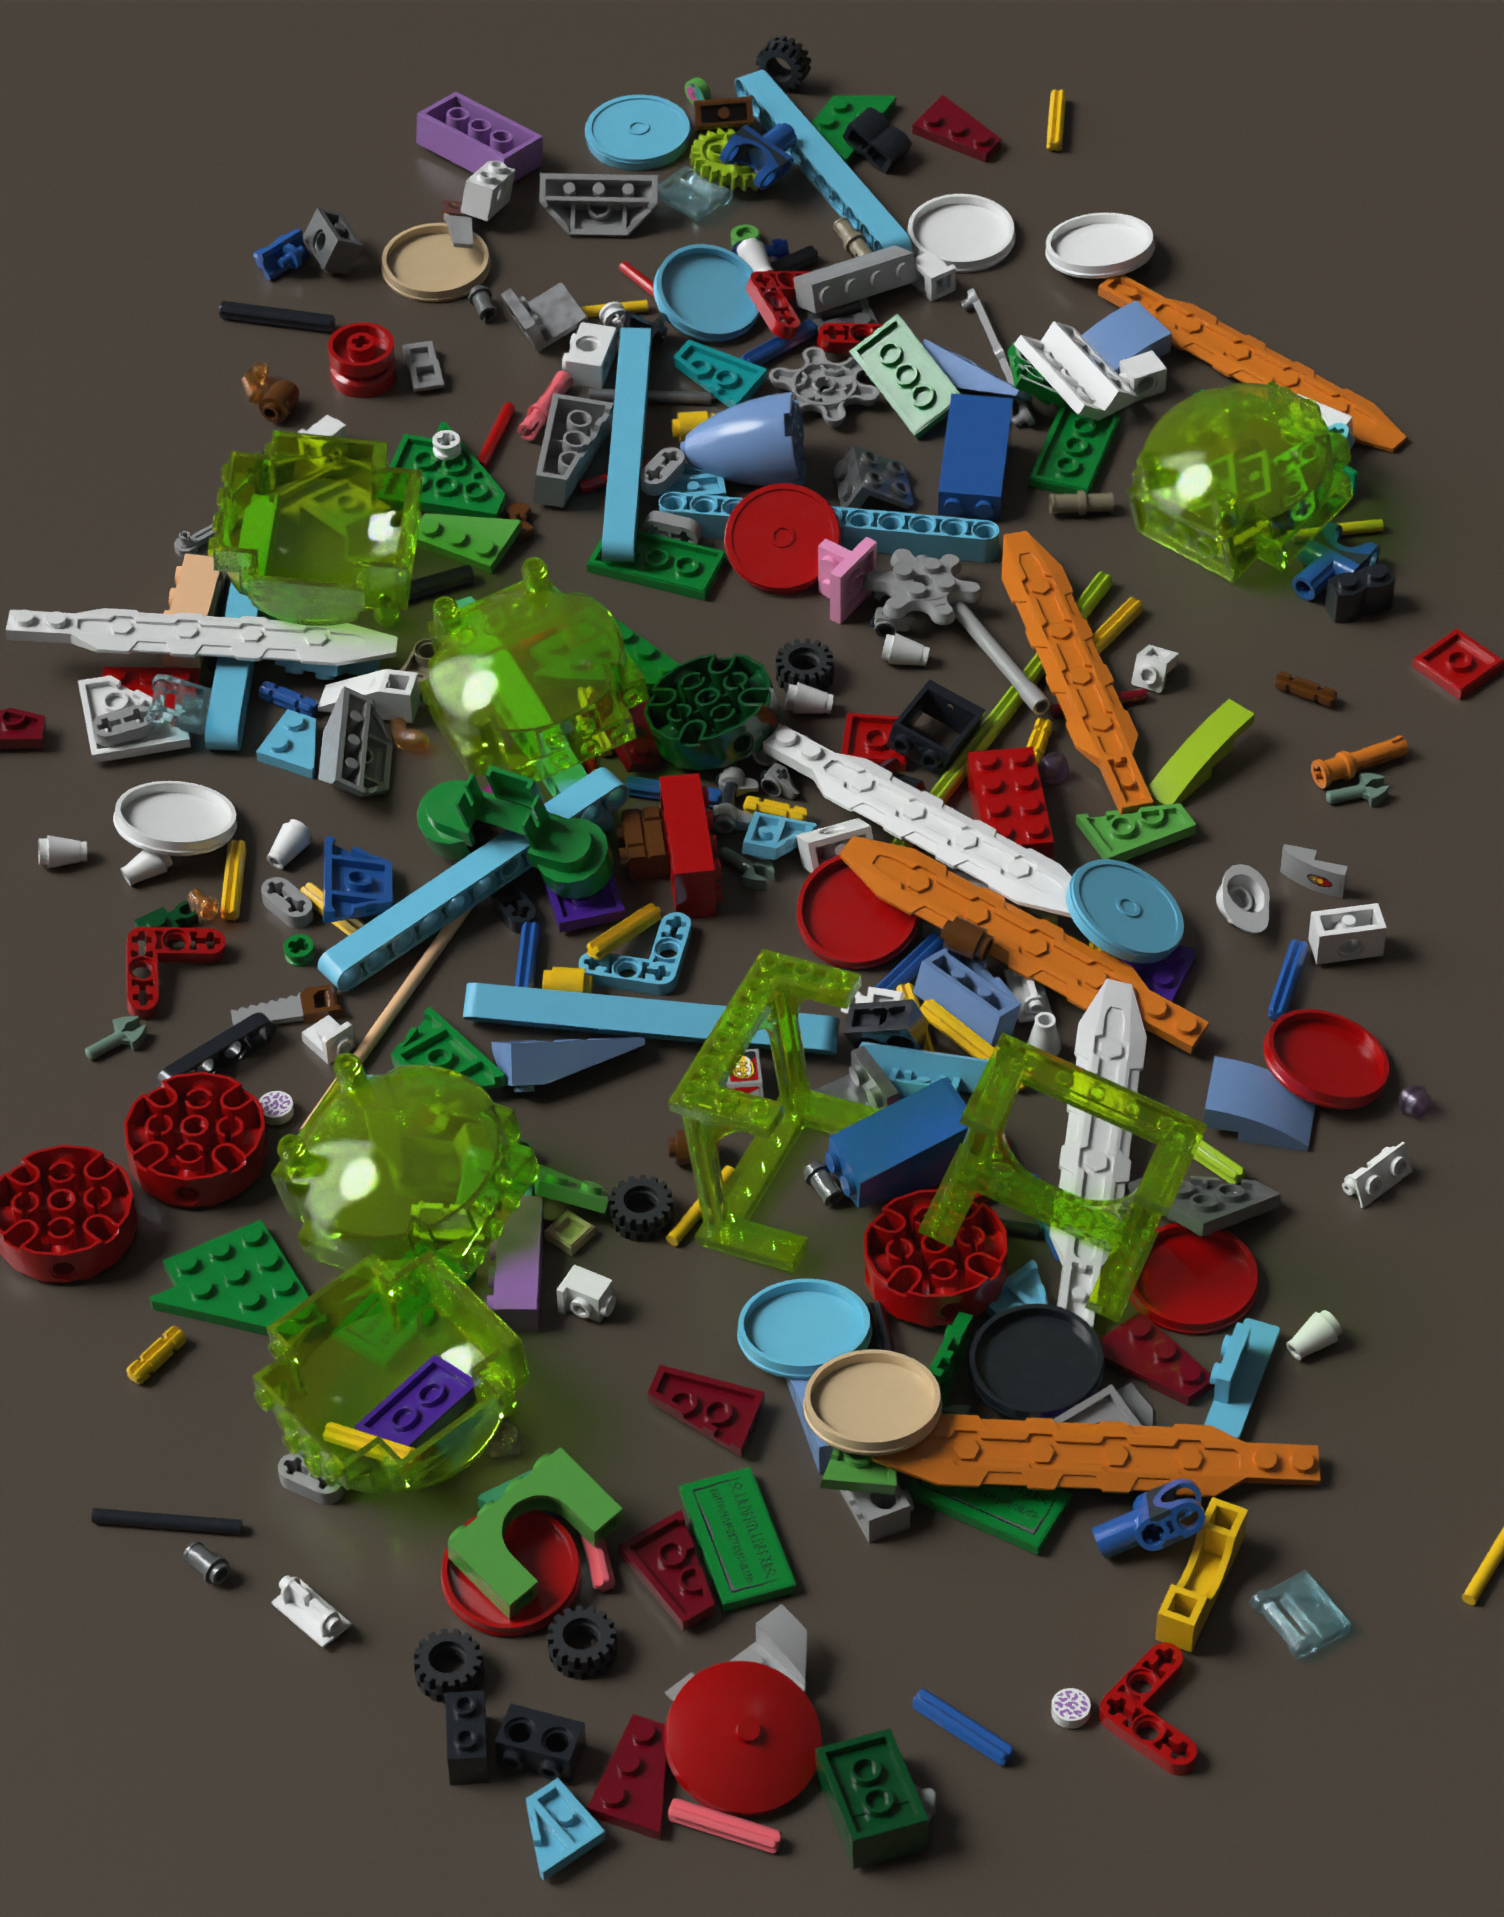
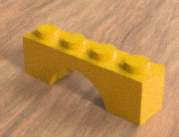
M1212 1497L1205 1512L1204 1525L1197 1532L1193 1550L1184 1573L1176 1585L1171 1584L1158 1611L1155 1640L1172 1643L1180 1649L1192 1652L1245 1538L1248 1509Z

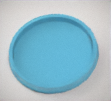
M628 95L607 101L592 112L585 126L588 148L598 160L615 168L633 171L655 169L675 161L686 151L691 135V123L686 113L675 103L651 95Z
M708 244L682 247L671 253L663 261L655 275L653 292L659 311L666 314V320L669 324L691 338L707 342L732 340L746 333L755 324L760 314L746 291V285L754 270L741 257L725 248Z
M1111 859L1093 860L1082 865L1074 872L1066 891L1067 908L1078 929L1097 947L1122 960L1144 964L1161 961L1178 947L1184 931L1181 910L1171 893L1153 876L1136 866Z
M793 1279L764 1288L745 1304L740 1313L737 1328L739 1346L745 1356L755 1366L770 1374L790 1379H810L813 1373L827 1361L845 1353L866 1350L872 1337L870 1314L863 1300L850 1289L821 1279Z

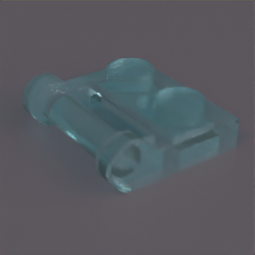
M684 166L658 184V199L695 221H699L720 205H728L733 197V192L726 187L720 188L713 183L710 184L708 180L700 178L694 172V169L689 166Z
M166 674L156 675L152 681L154 694L152 704L147 709V722L152 726H160L164 723L177 727L184 732L202 735L206 726L212 689ZM168 693L176 695L174 709L165 707L166 695Z
M1306 1570L1269 1590H1259L1252 1596L1249 1602L1257 1613H1262L1287 1642L1289 1645L1288 1651L1296 1660L1302 1659L1348 1634L1351 1629V1622ZM1281 1604L1307 1636L1300 1635L1276 1605Z

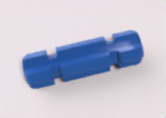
M264 681L262 686L259 687V697L268 702L274 700V704L295 712L300 711L301 714L314 717L315 713L318 712V701L308 696L303 698V694L283 686L277 688L278 685L270 681Z

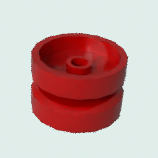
M369 322L352 323L335 331L328 340L331 382L337 391L345 396L354 398H371L381 395L392 388L397 380L394 338L389 330L381 325Z

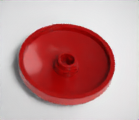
M728 1661L715 1664L693 1676L674 1699L667 1714L664 1728L666 1757L675 1778L683 1789L701 1805L740 1818L771 1814L795 1800L807 1786L816 1771L815 1748L821 1747L822 1743L817 1714L803 1690L782 1672L767 1665L751 1661Z

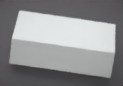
M1054 321L1041 341L1020 335L1014 344L1080 416L1099 421L1134 403L1138 399L1135 392L1072 326Z

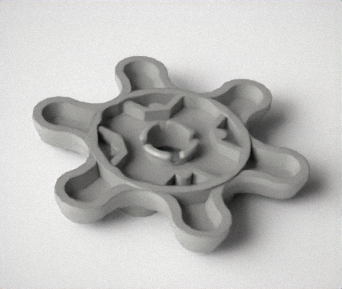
M810 347L804 350L803 359L805 365L802 368L791 370L778 367L769 373V379L774 387L794 392L793 400L798 399L801 413L806 411L819 412L830 427L842 425L846 417L844 407L850 404L872 406L879 398L878 388L858 382L857 379L866 372L853 356L842 363L830 362L827 360L824 350L819 347ZM823 386L830 387L828 389H823V391L820 392V389Z
M897 549L890 561L893 571L872 570L866 574L863 580V586L867 590L884 592L891 596L883 607V614L890 619H901L911 611H923L931 617L934 623L948 625L955 619V614L950 606L951 603L958 601L975 603L982 598V591L977 583L962 581L954 577L961 572L962 565L960 559L953 554L944 555L939 560L929 557L920 561L913 556L911 551Z

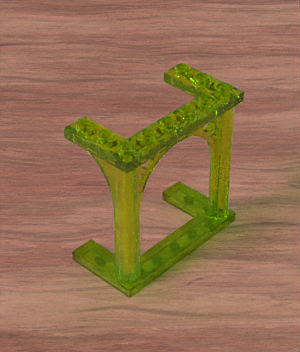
M762 949L668 1101L670 1112L682 1115L703 1223L695 1235L697 1245L794 1273L809 1247L807 1237L749 1221L804 1127L836 1134L882 1110L810 1089L799 1025V1009L806 999L848 1009L862 985L861 974ZM760 1029H764L770 1039L779 1096L776 1101L724 1087L755 1034ZM738 1131L755 1135L724 1186L716 1146L717 1142L724 1136Z
M1002 1032L960 1119V1124L969 1127L963 1144L960 1143L918 1232L951 1247L978 1192L1104 1249L1110 1253L1085 1308L1118 1323L1159 1233L1156 1232L1158 1224L1163 1215L1167 1217L1208 1124ZM1021 1084L1157 1144L1139 1187L1131 1194L1119 1199L1090 1200L1081 1198L1043 1181L1027 1171L1011 1152L1005 1136L1006 1122Z

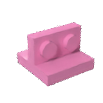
M865 537L852 551L827 539L818 545V593L830 598V620L841 624L871 594V591L863 586V580L869 571L877 570V541Z

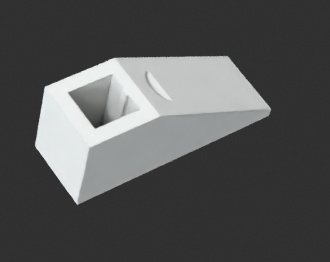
M383 669L327 684L318 705V711L332 713L339 694L345 686L372 698L377 707L375 711L381 719L413 723L420 703L418 673Z

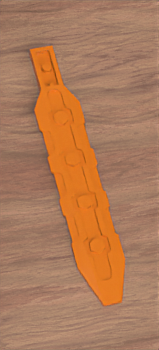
M1125 275L1109 277L1099 285L1098 296L1120 308L1137 300L1172 333L1171 345L1173 347L1191 353L1212 365V368L1227 377H1234L1261 392V396L1289 408L1297 394H1300L1352 416L1355 443L1393 453L1406 441L1407 437L1371 401L1349 389L1338 387L1315 374L1314 370L1302 363L1293 362L1266 347V344L1251 335H1244L1217 320L1218 317L1191 303L1165 298Z
M1027 531L1004 534L1001 580L1012 604L1016 605L1026 628V637L1031 648L1036 650L1046 673L1045 680L1051 694L1056 696L1066 718V728L1075 748L1100 769L1120 814L1137 813L1140 807L1153 806V799L1133 757L1138 733L1128 711L1124 710L1114 689L1113 677L1108 666L1103 664L1092 640L1094 635L1087 620L1082 618L1072 595L1073 589L1062 565Z
M852 836L839 854V857L879 899L909 915L915 914L940 929H943L948 920L953 921L957 916L987 929L988 934L994 936V941L988 955L1008 965L1009 970L1028 980L1034 979L1067 997L1068 1002L1085 1011L1106 979L1132 984L1145 1030L1189 1054L1192 1053L1208 1030V1021L1149 990L1134 968L1103 950L1097 951L1065 934L1064 929L1044 918L1038 919L1006 902L1005 897L986 887H978L947 870L946 865L916 849Z
M941 1414L933 1431L915 1446L892 1454L872 1456V1462L937 1486L979 1488L982 1484L1026 1486L1028 1490L1054 1491L1055 1488L1100 1489L1103 1493L1129 1494L1130 1491H1149L1178 1479H1189L1198 1485L1202 1497H1216L1242 1483L1317 1486L1321 1481L1318 1445L1243 1442L1212 1425L1174 1424L1173 1427L1128 1425L1127 1422L1100 1421L1099 1424L1054 1422L1051 1418L1027 1417L1023 1421L980 1419L978 1415ZM1181 1488L1175 1493L1177 1496L1195 1497V1493L1189 1488Z

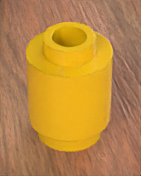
M707 411L677 413V419H672L673 438H678L679 443L685 441V437L689 432L715 415V413L708 414Z
M553 967L552 970H544L542 989L592 994L593 976L587 975L586 968Z

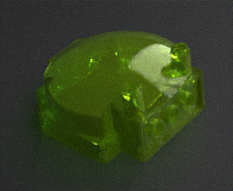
M1272 381L1268 384L1236 383L1224 388H1211L1199 392L1174 406L1156 423L1145 442L1143 451L1136 460L1137 468L1131 473L1133 484L1127 489L1135 530L1232 583L1257 558L1283 571L1353 498L1350 476L1342 471L1351 461L1348 439L1341 433H1334L1328 429L1325 420L1321 416L1320 406L1315 401L1305 399L1293 393L1288 387H1282Z
M273 430L271 443H265L264 454L231 451L229 464L223 463L221 482H225V486L218 489L217 507L221 508L219 513L214 512L212 531L216 533L214 538L210 537L208 557H213L214 570L227 572L236 590L240 594L248 596V600H251V605L277 619L307 626H332L356 621L359 619L361 611L374 609V619L381 626H391L399 618V609L407 610L422 512V470L387 467L388 442Z
M531 557L525 560L521 567L522 581L461 608H458L457 602L447 596L440 597L432 607L434 620L427 622L435 655L428 662L429 678L419 682L424 705L469 776L471 773L475 777L486 774L490 765L495 767L502 766L504 770L535 779L536 783L635 739L636 733L632 715L627 709L649 700L645 677L626 651L620 627L609 610L595 599L581 592L562 593L550 580L546 563L538 557Z
M351 1053L339 1055L333 1065V1071L337 1079L298 1136L288 1134L280 1139L277 1152L281 1161L271 1174L289 1217L305 1222L297 1237L306 1257L370 1280L381 1282L413 1295L421 1283L428 1279L432 1267L469 1280L474 1270L483 1263L487 1250L493 1241L500 1237L504 1224L512 1212L518 1209L521 1198L528 1187L534 1184L539 1174L540 1168L533 1149L517 1143L522 1130L514 1109L494 1103L485 1090L476 1082L450 1069L430 1065H404L395 1067L385 1075H366L357 1056Z
M428 1250L396 1274L373 1252L266 1327L270 1340L267 1347L275 1360L252 1376L256 1387V1392L253 1393L255 1400L264 1411L271 1410L276 1415V1420L284 1432V1436L281 1439L285 1447L292 1455L298 1453L304 1459L307 1470L314 1478L318 1479L321 1477L330 1487L338 1484L347 1490L352 1489L373 1494L388 1489L393 1490L397 1494L426 1489L442 1483L466 1469L490 1445L501 1426L500 1419L507 1418L515 1412L517 1408L515 1392L530 1382L522 1339L431 1250ZM434 1354L472 1377L476 1400L444 1429L403 1459L380 1436H377L358 1451L327 1442L323 1439L325 1426L329 1422L355 1429L354 1426Z

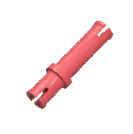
M558 371L537 403L532 404L528 408L527 417L517 429L518 434H521L526 428L521 438L532 441L542 426L547 425L553 393L565 395L573 385V378H569L565 384V381L570 376L569 373Z

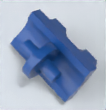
M297 228L286 235L283 234L278 237L274 243L264 249L261 248L253 253L257 267L262 269L265 279L270 281L289 269L301 267L302 261L311 256L304 244L303 232Z

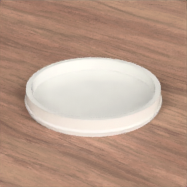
M950 194L936 197L919 206L912 213L908 222L907 234L911 240L914 255L917 257L931 251L940 260H943L947 266L953 264L956 267V273L981 271L998 264L1007 257L1015 243L1014 223L1010 214L998 203L977 195Z
M1093 213L1069 219L1056 226L1047 237L1045 254L1049 263L1056 270L1064 274L1079 278H1109L1129 273L1144 265L1153 255L1155 241L1149 225L1136 217L1120 213Z
M157 781L133 787L120 796L113 815L116 830L126 841L141 849L164 855L190 856L214 851L227 844L237 829L236 810L229 799L211 788L182 781Z

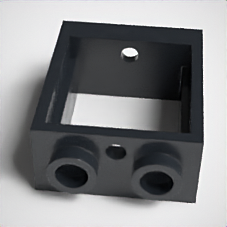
M929 679L893 723L886 746L942 776L981 726L986 710ZM923 713L961 733L948 750L911 730V727Z

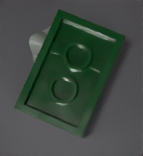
M891 1728L815 1748L816 1777L853 1870L929 1849V1824L932 1815L936 1813L935 1792L931 1788L922 1789L913 1784Z

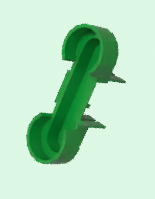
M490 765L485 776L493 794L482 791L475 775L471 773L467 781L451 780L438 784L430 789L420 801L417 811L418 826L431 850L444 859L461 860L470 854L467 845L473 847L475 844L471 828L475 820H479L525 835L530 844L527 854L532 867L538 868L550 890L563 898L580 899L591 896L601 890L612 876L615 865L613 852L606 835L600 827L587 819H567L548 812L535 779Z

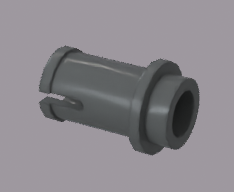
M476 285L470 290L469 302L475 306L481 321L491 322L498 316V311L491 300V290L484 285Z
M814 1161L804 1169V1181L807 1185L814 1187L825 1206H833L841 1201L844 1197V1192L829 1174L830 1171L827 1165L821 1161Z
M200 1541L192 1542L185 1549L183 1554L185 1556L183 1558L184 1561L201 1572L204 1581L208 1584L220 1585L227 1580L231 1568L228 1566V1560L224 1557H217Z

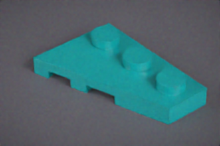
M688 340L673 357L674 367L707 392H711V395L729 408L748 401L768 378L766 368L692 340Z

